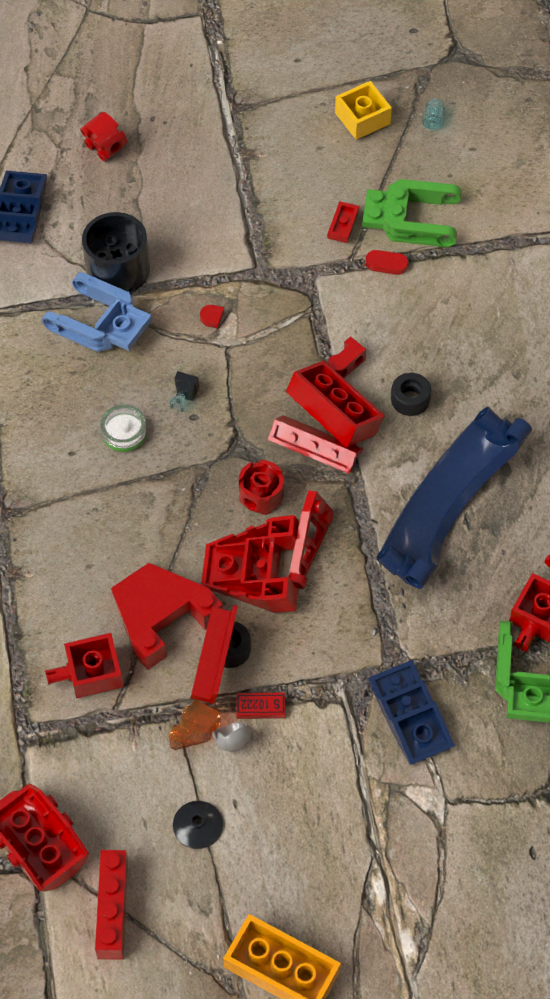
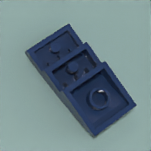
M6 170L0 186V240L24 243L33 242L42 208L47 174Z
M413 660L367 679L409 765L455 747L436 701L433 702L424 680L422 681Z

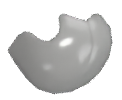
M240 721L213 731L212 736L216 745L221 750L229 752L243 748L249 742L251 736V729L246 722V726H244Z

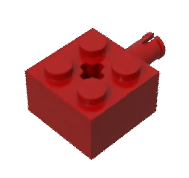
M534 573L531 574L514 604L509 619L513 625L522 629L517 640L514 642L515 647L520 649L523 643L522 651H528L535 636L550 642V581Z
M112 633L64 643L68 660L66 666L45 670L48 685L66 680L73 682L76 698L123 688L122 675Z

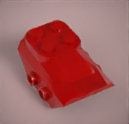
M29 783L21 790L12 791L0 800V850L5 848L9 853L7 858L15 868L20 866L39 891L47 892L58 888L75 875L86 862L89 852L72 828L73 822L67 813L61 814L58 811V804L50 794L46 796L41 789Z

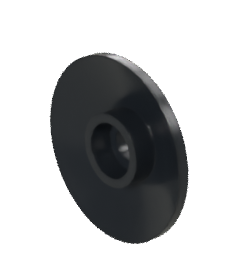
M192 801L184 804L176 812L173 819V831L177 840L184 846L192 849H203L211 846L218 840L223 828L220 812L212 804L205 801ZM196 818L202 820L198 825L193 823V820Z

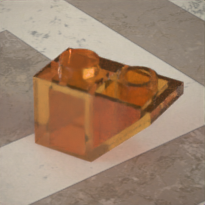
M194 699L191 706L187 705L183 710L182 720L178 726L174 725L169 733L171 749L178 750L209 742L212 732L221 723L220 712Z

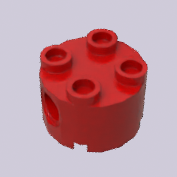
M100 112L80 129L86 138L84 140L85 145L90 150L95 149L98 151L97 155L103 162L107 161L128 143L123 130L121 132L118 131L117 127L119 125L106 112Z
M259 460V463L253 464V462H250L241 469L238 476L239 501L250 511L261 513L262 515L270 514L272 510H275L282 503L284 498V477L280 467L273 462Z

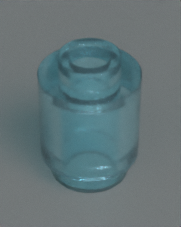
M432 99L425 105L422 124L428 129L436 130L442 126L445 107L440 100Z

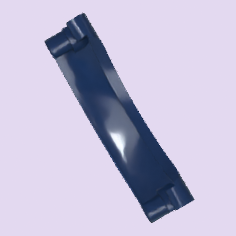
M490 407L482 409L417 487L393 525L376 560L392 575H397L406 584L422 589L439 565L441 547L454 521L480 487L518 452L532 431L530 424L520 418H516L511 423L507 418L501 419Z

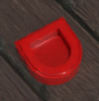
M216 305L204 306L200 310V321L202 324L218 329L224 314V307Z

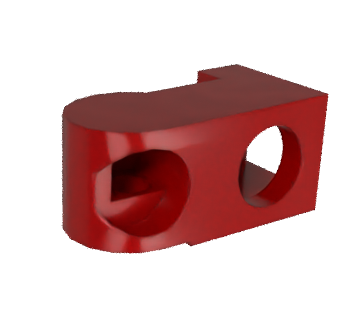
M350 336L344 341V349L339 354L329 358L328 365L345 378L366 360V348Z

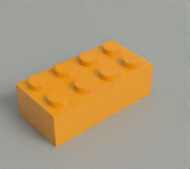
M248 914L223 958L225 969L280 999H326L341 970L340 962Z

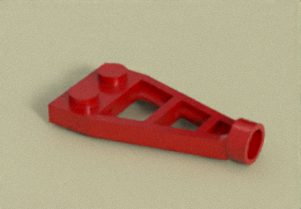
M308 490L301 512L289 575L290 580L297 589H305L308 580L306 577L307 572L325 537L329 524L333 521V510L317 491ZM310 521L316 527L312 540L308 537Z

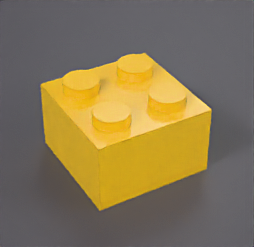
M371 81L335 96V114L356 140L391 124L392 107Z

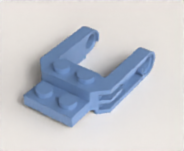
M79 272L72 280L73 287L79 293L109 306L95 324V328L63 314L60 316L50 311L41 319L43 325L51 332L96 352L111 349L114 345L129 351L153 320L151 314L133 307L129 292L83 272Z

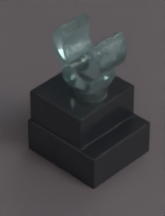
M177 371L174 378L177 394L171 398L170 408L173 409L176 403H180L181 412H184L186 408L185 399L194 400L199 389V379L196 376Z

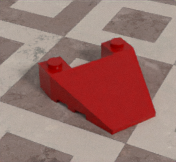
M295 515L272 517L267 519L265 524L257 527L250 526L246 528L245 532L238 535L230 534L206 544L201 585L208 587L214 592L273 613L296 611L298 589L289 577L278 578L280 552L294 550L299 520Z
M147 563L111 588L132 651L147 670L167 657L165 643L156 634L158 631L187 611L206 630L211 608L223 609V604L208 587L151 563Z

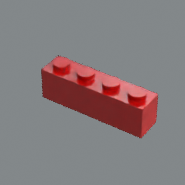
M126 850L100 851L95 941L97 959L123 960L128 875Z

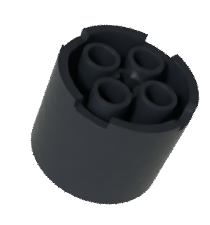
M121 212L102 214L87 224L82 234L86 273L125 291L134 288L136 290L139 289L146 282L150 273L148 241L144 225L134 216Z

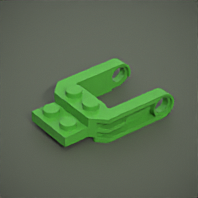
M399 179L388 186V191L367 189L362 227L383 229L386 232V236L392 242L451 247L456 244L457 231L455 228L446 225L406 221L408 201L438 205L442 203H460L462 190L459 186L453 184ZM447 235L450 236V238H444L442 236Z
M500 620L495 690L507 702L506 718L550 723V675L510 672L512 622Z

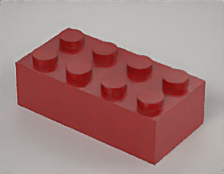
M324 360L295 371L285 391L346 448L375 436L385 417L383 413Z

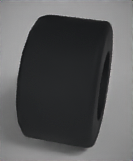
M413 372L398 376L393 381L391 388V403L394 409L407 416H416L425 412L429 407L432 390L429 381L424 376ZM413 391L419 394V396L407 397L403 393Z
M234 622L231 639L238 641L239 646L228 650L224 665L226 668H234L244 664L251 653L250 633L239 622Z

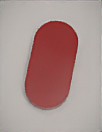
M372 250L366 255V266L372 271L400 275L408 268V259L401 253Z

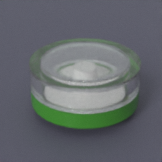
M125 404L110 408L101 419L102 438L105 444L115 451L127 452L138 448L144 442L147 435L146 420L143 413L138 408Z

